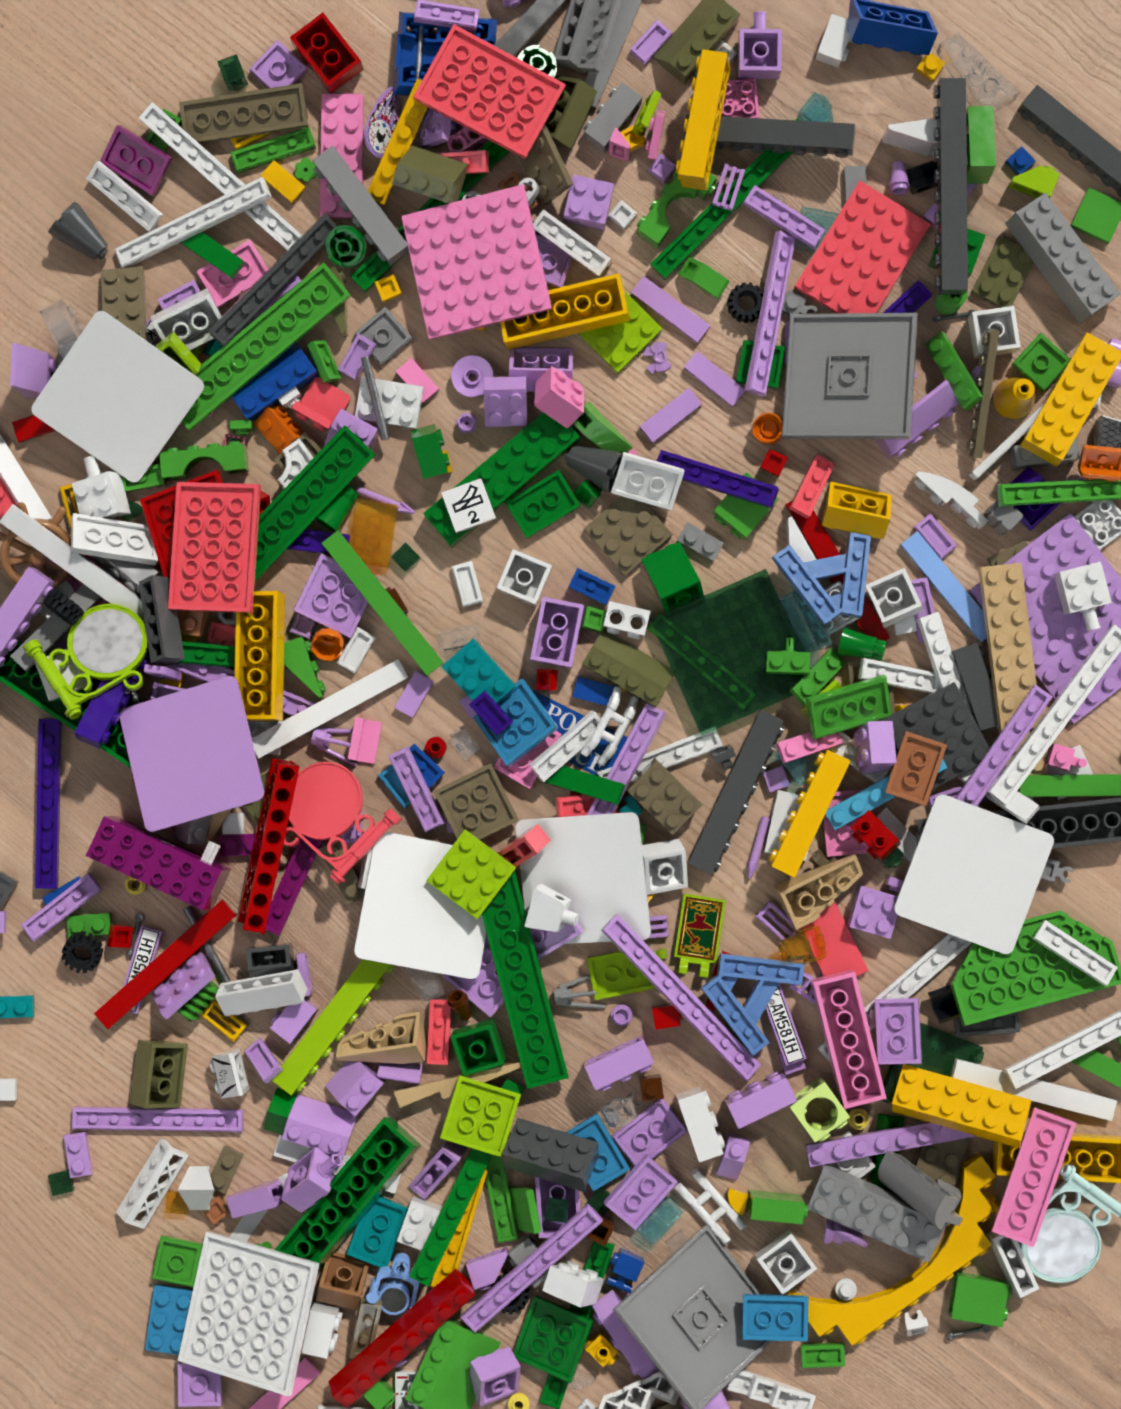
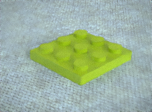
M626 291L631 321L578 333L617 374L662 331V328Z
M465 829L426 881L478 920L516 870V867Z
M459 1075L440 1138L502 1157L521 1094Z

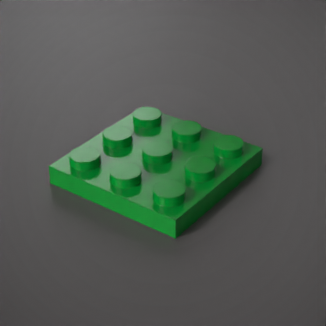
M535 1295L513 1354L517 1360L571 1383L573 1382L594 1320Z

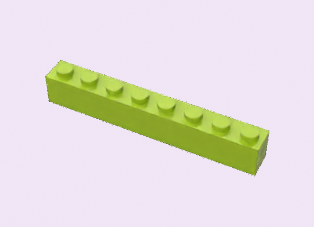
M363 959L281 1066L283 1070L272 1081L291 1096L295 1091L300 1093L306 1085L304 1079L308 1074L312 1076L319 1068V1065L316 1063L321 1057L325 1059L332 1050L329 1046L334 1040L338 1042L345 1033L343 1030L347 1023L351 1025L358 1016L356 1013L357 1009L360 1006L363 1008L371 999L369 996L370 992L373 989L376 991L384 982L381 979L386 972L390 974L396 965Z

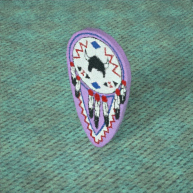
M394 86L389 87L380 95L365 125V144L368 151L377 158L383 157L399 120L400 99L399 95H394Z

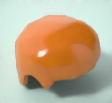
M769 412L761 414L753 422L752 434L759 443L765 445L775 444L782 437L783 421L777 414Z
M331 628L321 629L313 636L311 651L316 658L323 661H334L341 656L344 646L343 637L338 631Z

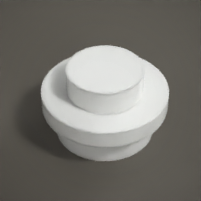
M843 1278L836 1283L835 1292L840 1299L851 1300L857 1293V1287L851 1279Z

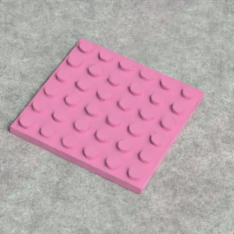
M524 184L401 216L429 340L552 310Z

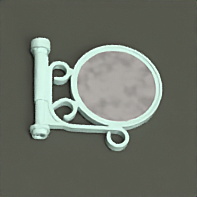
M1065 1164L1061 1168L1060 1175L1064 1181L1058 1188L1053 1190L1049 1202L1050 1204L1055 1197L1061 1194L1060 1202L1063 1207L1051 1208L1046 1211L1034 1247L1020 1242V1247L1032 1273L1045 1281L1054 1283L1070 1282L1086 1275L1095 1266L1101 1253V1238L1097 1226L1107 1225L1111 1221V1213L1121 1218V1203L1075 1172L1076 1167L1073 1165ZM1064 1192H1076L1075 1201L1070 1204L1065 1203L1066 1195ZM1081 1195L1096 1205L1091 1210V1219L1084 1213L1075 1210L1080 1205ZM1099 1208L1107 1213L1103 1219L1095 1218L1096 1214L1100 1212Z

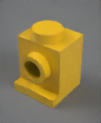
M601 1330L585 1345V1350L602 1367L606 1364L611 1366L618 1359L616 1355L618 1350ZM601 1349H606L607 1353L605 1355H601L599 1351Z

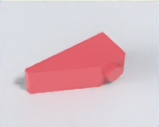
M536 824L497 853L517 867L538 854L551 840L542 828Z

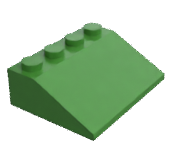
M449 1318L436 1329L407 1391L405 1400L424 1409H471L476 1396L470 1378V1361L479 1356L493 1353L499 1348L501 1342L479 1331L474 1333L469 1326Z

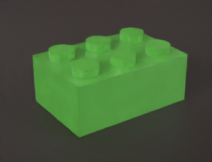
M968 106L966 110L967 184H988L996 167L993 106Z

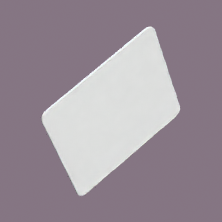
M98 311L93 315L37 397L31 410L37 418L131 482H138L204 390V383L200 378L107 312Z
M944 794L938 795L931 807L894 910L901 917L994 951L1009 954L1013 951L1053 847L1054 838L1047 832Z
M635 813L523 819L516 824L517 837L538 824L551 840L538 854L520 864L526 915L528 914L534 888L543 884L571 900L569 907L571 912L579 914L578 923L584 932L565 944L612 942L601 929L616 914L642 940L649 938L651 935L640 823Z
M386 832L373 846L354 953L358 958L467 979H475L479 975L486 939V929L482 915L477 920L426 881L453 845Z

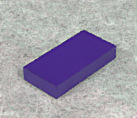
M486 690L469 703L470 707L496 736L513 723V720Z

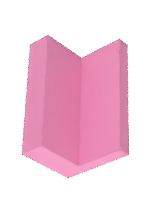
M355 717L348 759L375 764L382 722Z

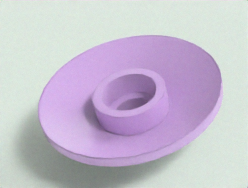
M475 355L465 356L458 360L451 373L453 386L460 394L466 397L483 395L484 377H493L490 364L484 358ZM476 375L477 379L470 381L469 376Z

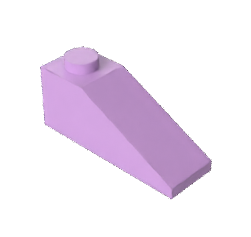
M446 1140L408 1187L425 1200L459 1162L467 1147Z

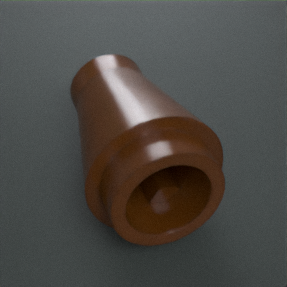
M462 990L452 991L448 996V1005L459 1016L460 1020H468L472 1015L468 995Z

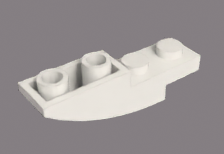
M918 471L912 477L915 480L914 484L922 491L925 489L930 494L929 498L936 505L940 504L943 507L949 501L951 508L958 514L962 513L967 518L966 522L971 527L981 529L989 521L974 507L979 499L962 486L944 477Z

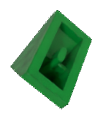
M276 1089L267 1111L265 1130L283 1135L289 1114L297 1097L296 1093H293L291 1096L283 1089Z

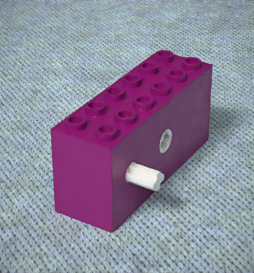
M118 816L103 817L86 853V856L201 910L214 907L231 871L230 868L214 861L221 847L217 843L209 841L203 855H200Z

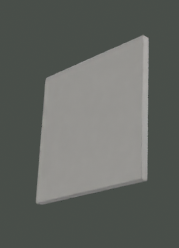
M790 314L782 438L911 439L918 314Z
M707 1224L703 1225L612 1309L689 1409H702L772 1341L742 1340L743 1294L761 1293Z

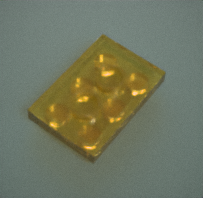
M356 498L349 544L365 564L389 568L399 505Z

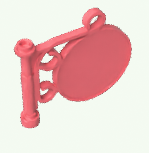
M319 762L304 768L298 773L289 820L294 827L287 828L284 844L288 847H295L299 844L300 839L298 837L293 842L289 843L286 841L287 834L295 832L320 857L327 860L336 869L331 871L330 877L340 884L346 881L343 877L357 861L361 860L387 830L393 827L394 824L397 825L402 818L391 808L384 813L383 820H379L376 825L371 816L366 814L360 815L363 807V791L356 776L340 764ZM364 819H369L370 826L364 832L360 828V823ZM355 824V828L362 835L348 850L347 843L339 836L346 833ZM304 835L315 840H329L327 850L331 855H334L332 850L334 843L341 842L343 855L338 857L323 855Z

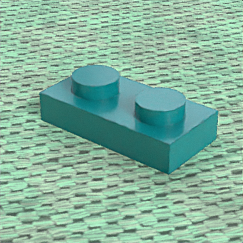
M34 995L0 996V1018L35 1016Z

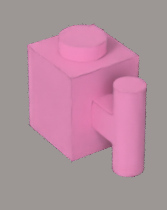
M1055 743L1051 744L1046 755L1047 766L1063 771L1070 770V766L1076 768L1085 767L1087 761L1073 757L1075 749Z

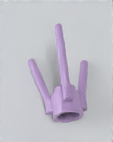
M326 727L314 729L311 744L316 745L317 750L324 751L354 767L357 765L350 759L325 747L329 746L330 743L351 747V743L333 739L332 734L329 733L346 734L352 733L353 729Z

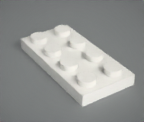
M76 513L72 514L71 553L156 565L158 556L148 525Z

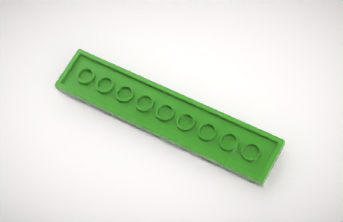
M324 262L201 365L199 372L195 376L203 381L204 390L181 421L189 431L193 430L351 297L350 293Z

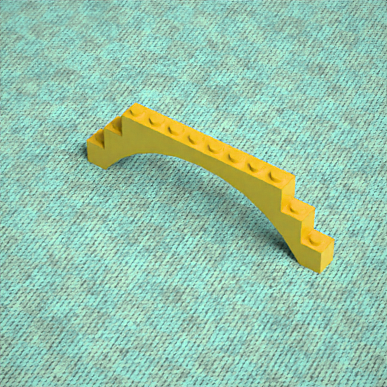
M978 1152L963 1162L960 1168L959 1189L962 1198L954 1212L963 1219L959 1226L949 1225L942 1241L934 1250L930 1262L925 1261L911 1275L893 1286L867 1296L855 1297L851 1300L808 1296V1322L819 1337L830 1334L835 1329L834 1326L838 1325L851 1345L862 1343L870 1332L880 1330L888 1319L897 1318L902 1313L901 1310L906 1306L911 1307L919 1301L920 1296L933 1292L937 1288L936 1285L938 1283L948 1281L954 1276L956 1270L966 1268L971 1264V1260L977 1255L982 1256L988 1252V1247L992 1244L977 1223L988 1220L994 1210L979 1189H985L992 1185L993 1179L996 1176ZM789 1290V1291H787V1292H786L785 1294H783V1295H804V1294H800V1293L793 1292V1291H790V1290Z

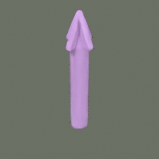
M360 486L357 487L356 493L362 497L395 509L399 513L415 514V511L403 501L400 503Z
M764 816L761 817L750 861H747L749 879L760 865L758 861L770 818Z

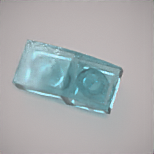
M665 1197L653 1214L650 1213L637 1228V1231L653 1245L676 1222L683 1211L669 1197Z

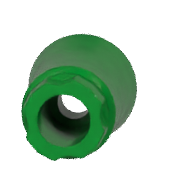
M347 486L315 520L334 533L340 530L358 494Z
M844 627L837 655L873 658L882 661L887 641L877 640V637L865 635Z

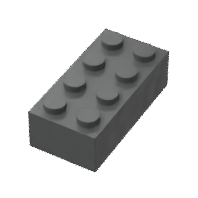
M517 1118L502 1152L503 1166L585 1192L599 1157L598 1142Z

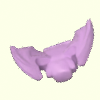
M826 1218L824 1244H829L833 1240L838 1244L852 1242L855 1245L867 1248L868 1242L863 1239L862 1233Z

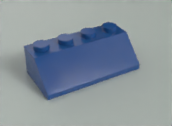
M850 0L847 32L852 42L858 45L869 44L876 48H890L896 52L907 51L918 56L921 54L929 56L938 35L929 12L870 0Z
M295 343L235 393L232 398L247 420L254 422L267 407L280 404L281 402L278 398L294 387L299 391L312 382L314 378L319 377V374L299 345Z

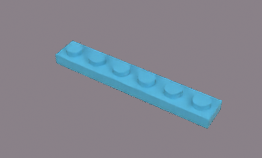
M943 759L938 773L948 768ZM890 775L830 807L826 812V816L834 830L864 815L868 810L871 811L896 797L884 792Z

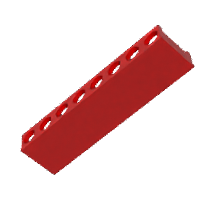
M271 758L237 922L244 924L243 930L260 932L261 934L265 933L300 766L292 760L286 761Z

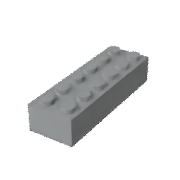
M1046 193L1018 210L1005 223L1079 324L1100 311L1121 294Z
M824 1164L808 1204L809 1211L926 1262H930L943 1231V1228L942 1230L938 1229L895 1193L828 1164Z

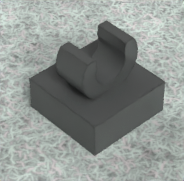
M730 744L710 751L716 764L721 762L725 770L733 767L730 758L735 757L736 754Z

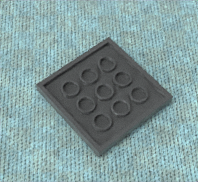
M955 682L879 720L893 721L896 756L905 731L947 744L943 760L948 768L937 773L932 789L977 767L989 750V746Z

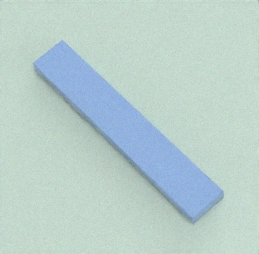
M915 532L900 546L922 573L928 577V580L981 643L987 638L983 610L919 532Z

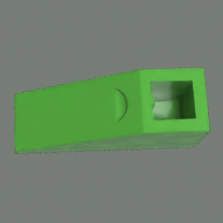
M591 402L584 404V413L573 423L581 433L601 449L628 453L633 446Z
M299 637L285 642L284 665L319 698H325L323 693L326 692L323 681L318 680L316 673L319 672L316 660L312 661L310 653L312 651L309 640L305 641L303 637Z

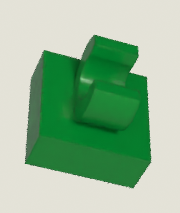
M585 480L578 487L574 495L589 509L601 495L602 489L596 490L592 486L593 483L591 481Z

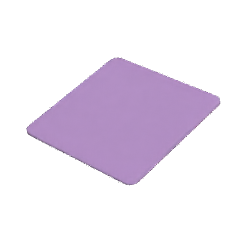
M227 676L126 707L120 712L121 726L144 826L148 831H159L257 802L263 798L264 787L239 683L235 677Z

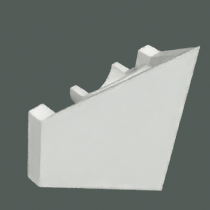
M189 1166L178 1188V1192L189 1210H210V1202L214 1193L209 1173L210 1166Z

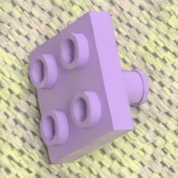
M428 108L423 118V129L420 133L421 147L429 149L449 141L450 134L454 135L461 129L457 127L462 128V125Z

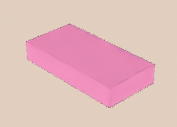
M412 358L396 370L398 376L406 384L424 387L423 404L439 391V388Z

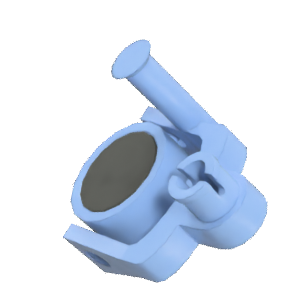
M397 1254L393 1259L392 1267L385 1266L378 1269L377 1276L371 1280L370 1290L366 1296V1300L371 1304L382 1300V1311L389 1315L403 1313L408 1308L409 1303V1309L415 1305L419 1282L409 1277L411 1272L409 1271L410 1257L407 1254ZM383 1278H389L385 1280L379 1288L380 1280ZM404 1280L410 1282L414 1286L412 1296L411 1289Z

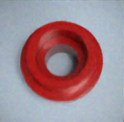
M440 737L430 738L425 745L427 754L433 758L443 756L447 749L445 741ZM438 743L440 749L438 751H433V744Z

